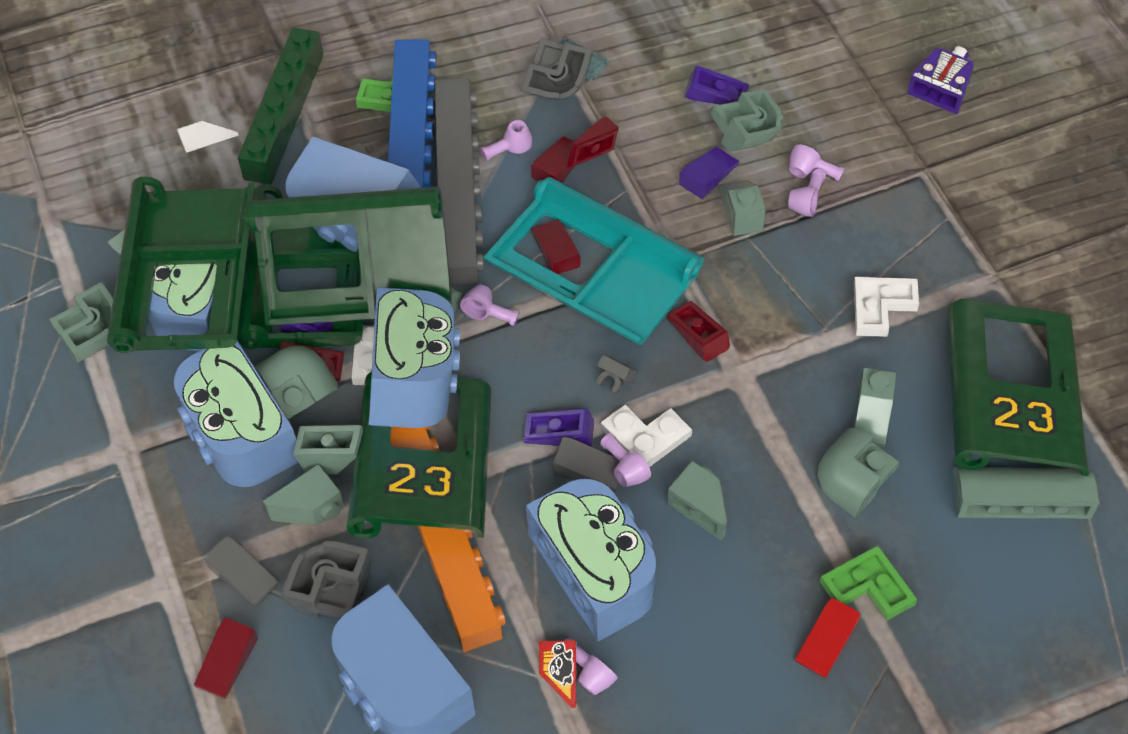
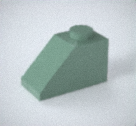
M750 181L720 185L719 191L733 236L763 231L766 209L758 185Z
M864 368L859 386L854 427L874 436L873 443L878 447L885 448L894 398L896 373Z
M361 425L300 426L293 455L305 472L319 465L326 474H338L357 457L363 427Z
M692 461L668 489L667 504L722 540L726 534L727 517L720 480L711 469L706 466H699Z
M316 465L263 500L267 516L271 521L316 526L325 520L328 521L335 518L341 509L344 508L341 492L319 465Z

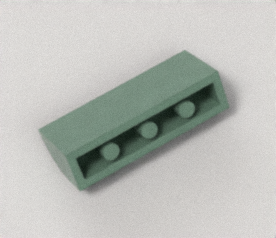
M954 467L952 473L957 518L1092 519L1099 505L1095 476L1090 468H1088V476H1082L1081 471L1076 468L983 467L976 470H966Z

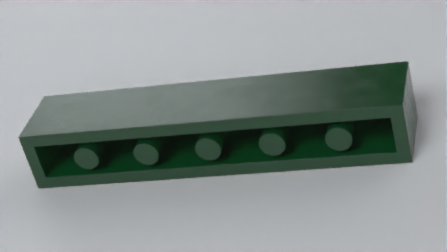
M293 27L290 31L238 156L242 176L246 181L268 185L273 183L324 56L320 33L317 31Z

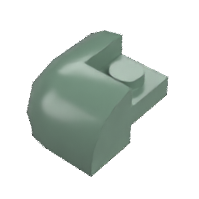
M766 89L741 93L738 102L716 105L710 114L724 133L721 144L731 151L758 147L772 141L781 130L783 119L780 108Z
M102 282L76 295L74 299L77 305L49 319L52 327L77 364L109 345L107 343L113 297Z
M305 346L286 347L254 365L255 370L287 420L341 388L325 361L315 351Z
M855 427L848 428L825 452L818 464L817 473L821 490L824 494L854 518L874 499L877 490L894 473L899 465V461L873 443L874 436Z

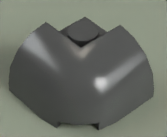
M541 38L534 61L529 64L522 91L558 100L574 95L585 81L593 50Z
M323 540V544L311 547L303 554L299 553L291 566L281 593L282 598L287 604L307 615L320 619L322 614L340 619L344 614L356 607L359 595L363 596L370 567L369 549L338 541Z

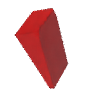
M831 597L798 653L795 662L826 679L859 624L861 613Z

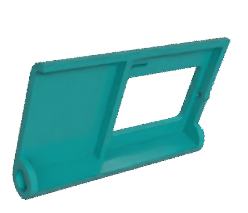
M551 177L540 180L534 189L535 200L483 257L484 261L632 342L642 345L696 279L703 266L704 257ZM548 216L554 220L559 219L562 224L612 250L585 284L577 285L514 251V248L542 217Z

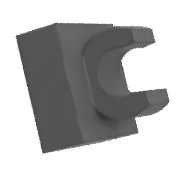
M603 354L597 366L606 371L598 376L597 383L604 386L607 379L613 377L615 384L611 391L619 393L624 386L623 380L633 383L638 371Z

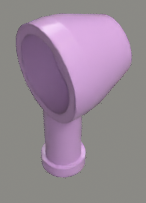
M521 120L512 121L508 125L503 139L487 147H481L480 154L484 161H488L491 157L506 150L516 154L524 153L532 146V134L525 122Z
M795 145L790 154L789 171L799 178H805L814 169H821L826 175L835 178L839 182L845 169L822 160L818 152L805 145Z
M814 169L812 171L808 187L791 190L788 201L789 209L808 217L815 215L818 192L826 178L825 172L821 169Z
M476 285L464 295L460 303L462 311L468 317L476 320H483L488 316H492L515 326L520 313L519 311H512L493 304L492 291L485 285Z
M612 433L602 438L600 445L620 461L614 469V476L623 487L637 485L651 477V471L647 462L638 452L634 450L628 452Z
M576 645V662L583 667L578 682L595 696L609 688L618 677L603 662L593 655L590 656Z

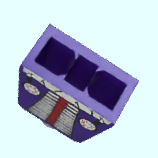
M960 46L954 47L951 52L941 48L935 49L912 73L907 94L958 115L974 63L967 59L969 56L967 50Z

